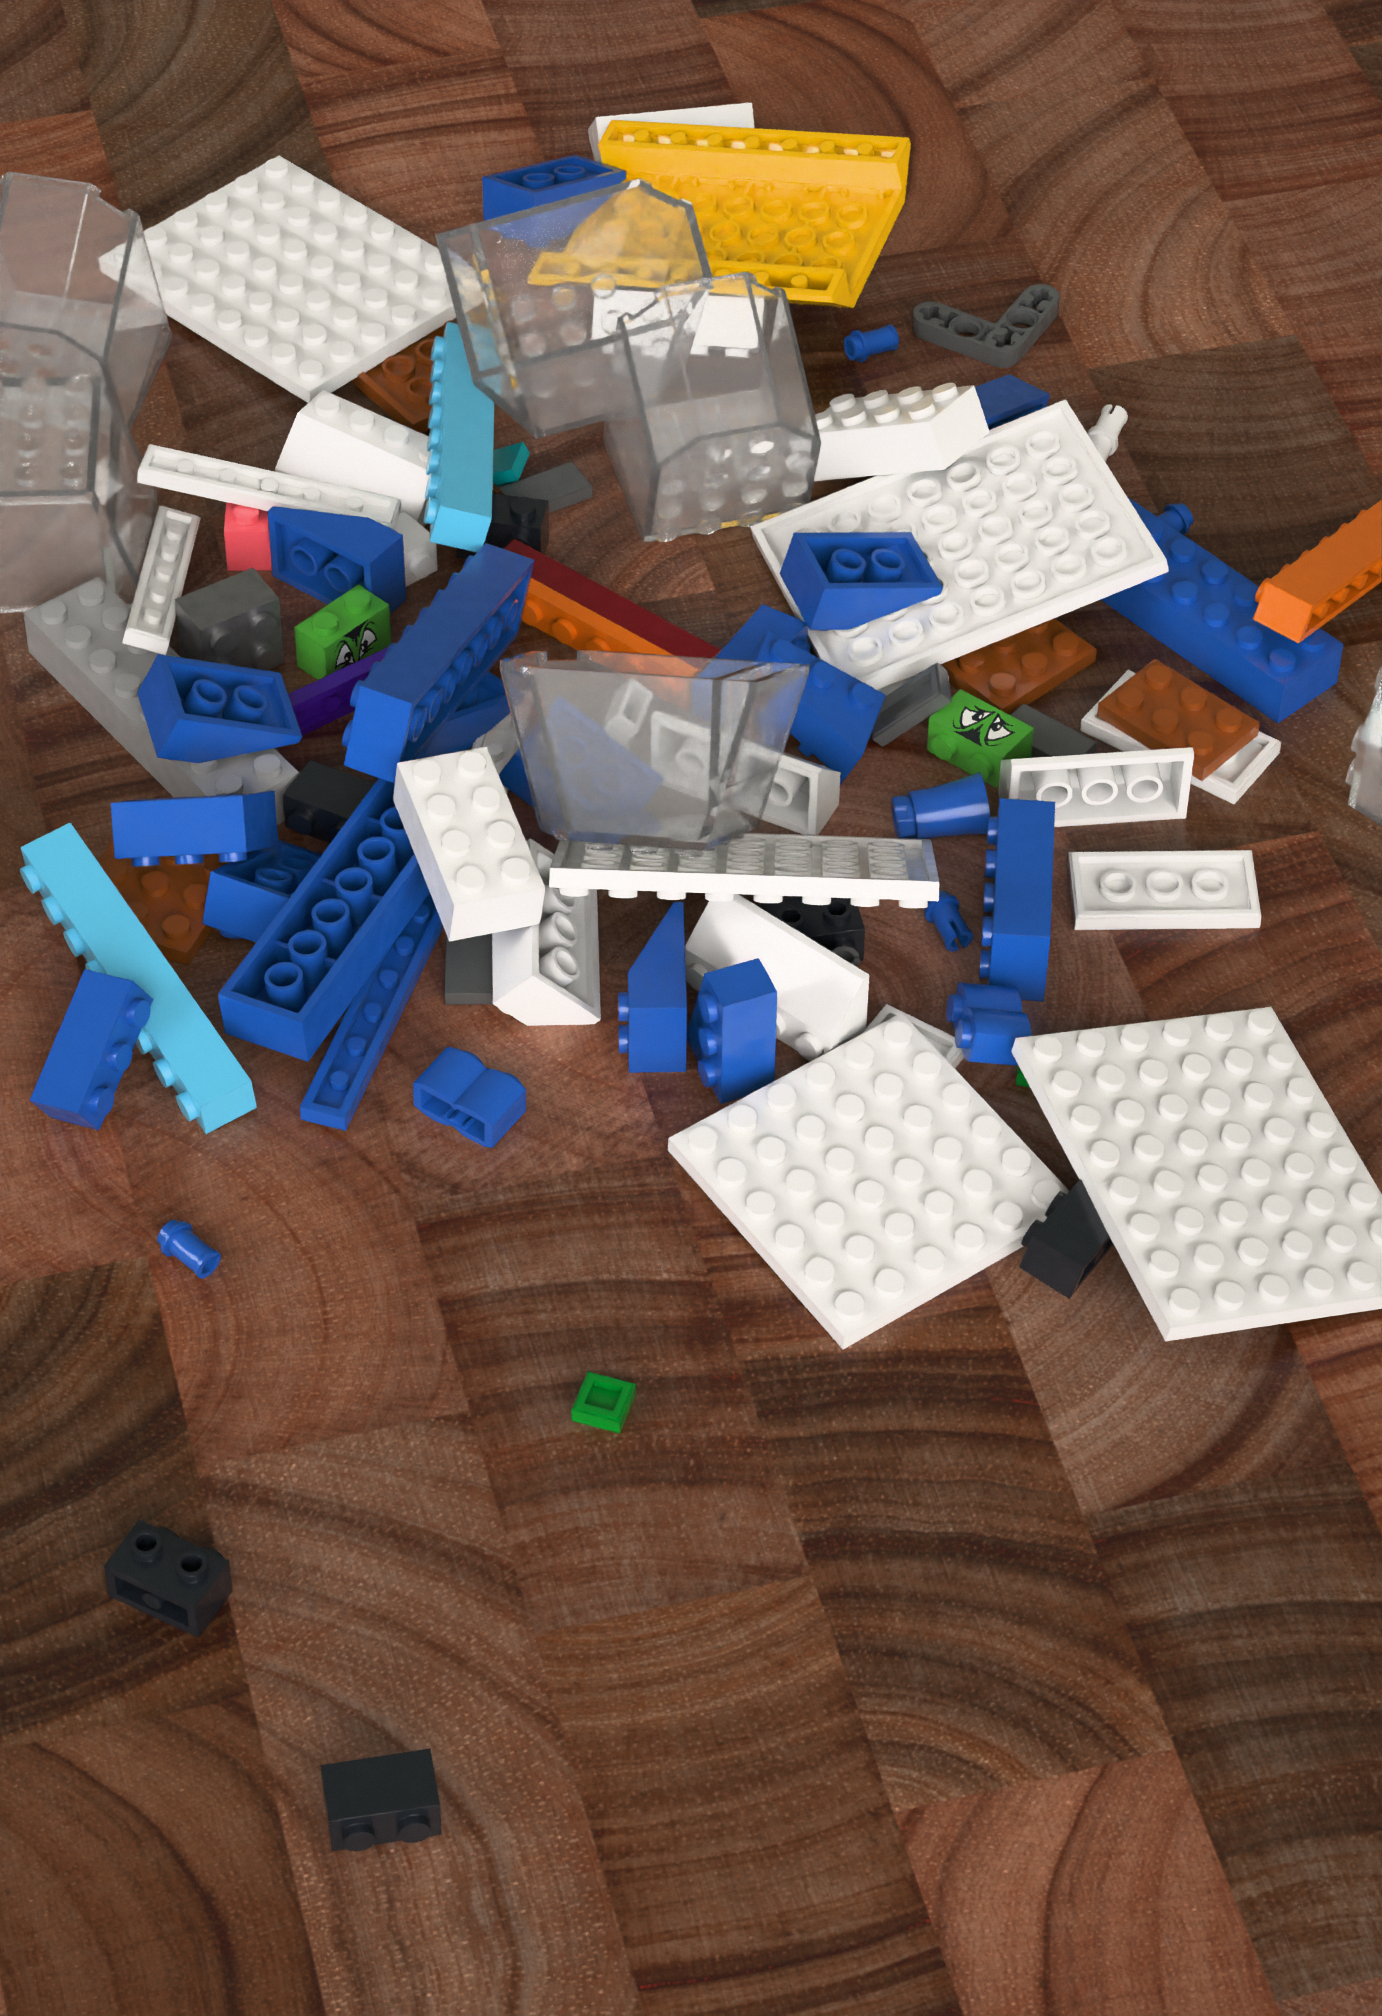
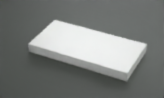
M1127 670L1083 717L1080 731L1123 752L1151 750L1097 716L1098 703L1136 673ZM1259 731L1257 737L1203 781L1191 775L1190 784L1235 804L1280 753L1281 741Z
M1252 850L1068 852L1067 865L1075 930L1260 928L1261 910Z

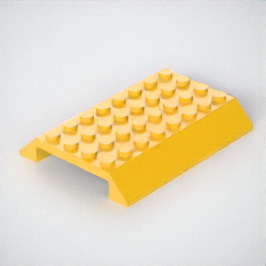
M611 120L598 143L601 159L604 164L626 170V179L575 223L561 249L540 248L526 273L528 280L575 288L760 300V302L768 301L854 308L905 203L911 146L910 138Z

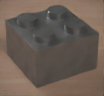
M254 567L175 599L181 658L266 671L284 664L279 597Z

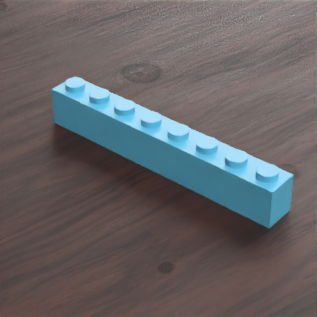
M447 322L443 337L436 336L434 339L430 358L434 362L430 374V383L433 384L429 396V405L432 407L428 419V428L431 430L427 442V451L430 454L426 466V475H429L425 490V499H428L424 514V523L430 524V542L477 553L484 545L492 519L496 333Z
M68 823L22 846L21 851L25 866L20 868L21 876L32 894L39 891L44 898L41 900L42 906L52 924L61 923L66 930L63 932V935L75 957L84 956L88 962L85 964L87 970L132 980L154 999L150 1007L149 1020L142 1027L135 1044L143 1055L150 1052L155 1060L153 1062L154 1070L163 1086L167 1088L172 1085L177 1091L176 1100L185 1118L189 1122L196 1119L205 1134H208L257 1108L251 1079L72 824Z

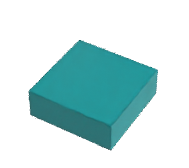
M523 442L493 450V483L496 486L519 480L530 454Z

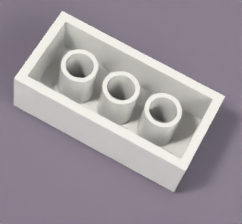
M946 383L933 390L922 391L921 387L916 386L907 388L897 394H888L886 390H880L859 398H854L853 394L838 396L830 401V407L824 412L808 418V424L793 436L809 482L946 469L989 433V429L975 386L956 387L955 383Z
M487 747L397 763L393 801L449 942L540 924L545 886Z

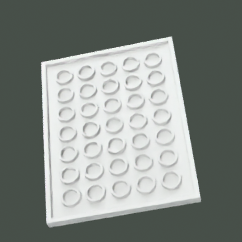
M281 156L268 160L265 164L238 177L235 181L206 195L205 198L176 212L173 216L146 229L143 233L97 258L98 271L307 403L322 390L329 393L334 392L357 378V375L367 372L382 363L386 358L395 355L443 326L445 322L453 320L494 295V284L491 279Z
M1066 399L989 430L985 437L946 469L877 475L750 527L753 539L797 619L802 621L804 619L780 576V571L794 533L912 532L943 587L940 595L849 630L820 631L809 630L808 628L807 639L819 659L876 690L921 673L937 662L943 664L1169 572L1167 559Z
M565 826L550 866L549 887L560 888V894L565 896L589 895V889H608V896L615 898L637 897V891H657V898L681 900L686 898V892L705 893L706 900L720 902L733 901L734 894L754 895L753 901L760 903H780L783 900V896H802V903L811 905L831 904V897L850 898L851 905L862 907L879 906L880 899L899 900V906L904 908L928 907V901H939V877L931 839Z
M1272 1007L1015 1039L1011 1052L1079 1180H1082L1108 1235L1165 1341L1382 1309V1194Z

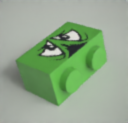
M359 584L294 627L297 666L316 680H319L391 644L389 604Z
M960 689L951 697L952 702L929 718L927 751L971 775L980 772L984 782L999 789L1001 760L1031 758L1034 728Z

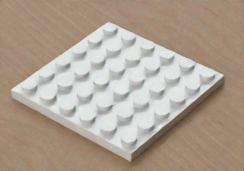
M903 1013L892 1017L668 1138V1151L842 1349L847 1348L1023 1247L1021 1242L1027 1230L1036 1219L1041 1222L1047 1219L1045 1213L1058 1192L1069 1193L1067 1187Z

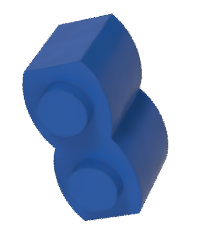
M958 982L956 994H950L946 1006L947 1021L953 1023L955 1045L957 1048H962L966 1061L1019 1066L1011 1052L1015 1039L1032 1036L1028 1016L1022 1012L1020 994L1015 987Z
M447 1047L414 1081L413 1101L414 1106L432 1120L447 1126H453L466 1138L484 1147L493 1148L526 1112V1089L514 1075L486 1068L475 1054Z

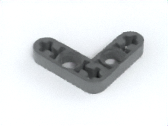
M1035 284L1029 286L996 324L938 302H923L918 304L913 310L912 331L917 337L995 367L1008 368L1016 365L1055 320L1059 310V292L1050 285ZM1023 323L1031 327L1019 328L1013 326V324ZM969 332L976 336L964 337L958 335V333Z

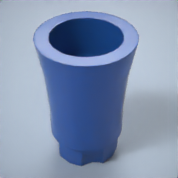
M980 772L949 783L909 791L908 795L892 797L891 801L892 818L897 838L931 839L957 835L988 834V820L991 815L985 784Z

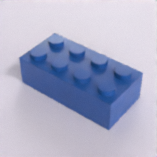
M999 798L998 817H989L987 844L995 845V849H986L984 877L993 878V883L984 882L983 910L984 912H991V916H983L981 944L982 946H989L990 951L981 950L979 978L988 979V985L1015 987L1020 994L1021 1000L1044 1002L1051 934L1055 802Z

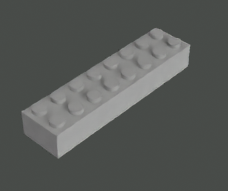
M99 577L23 613L29 653L173 797L216 796L217 794L235 795L275 791L277 825L285 821L283 794L299 775V772L275 748L203 763L157 758L137 692L159 653L122 643L131 608ZM168 645V649H167L166 655H167V656L180 657V656Z

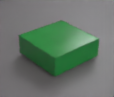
M587 1371L571 1409V1421L620 1434L636 1396V1384Z

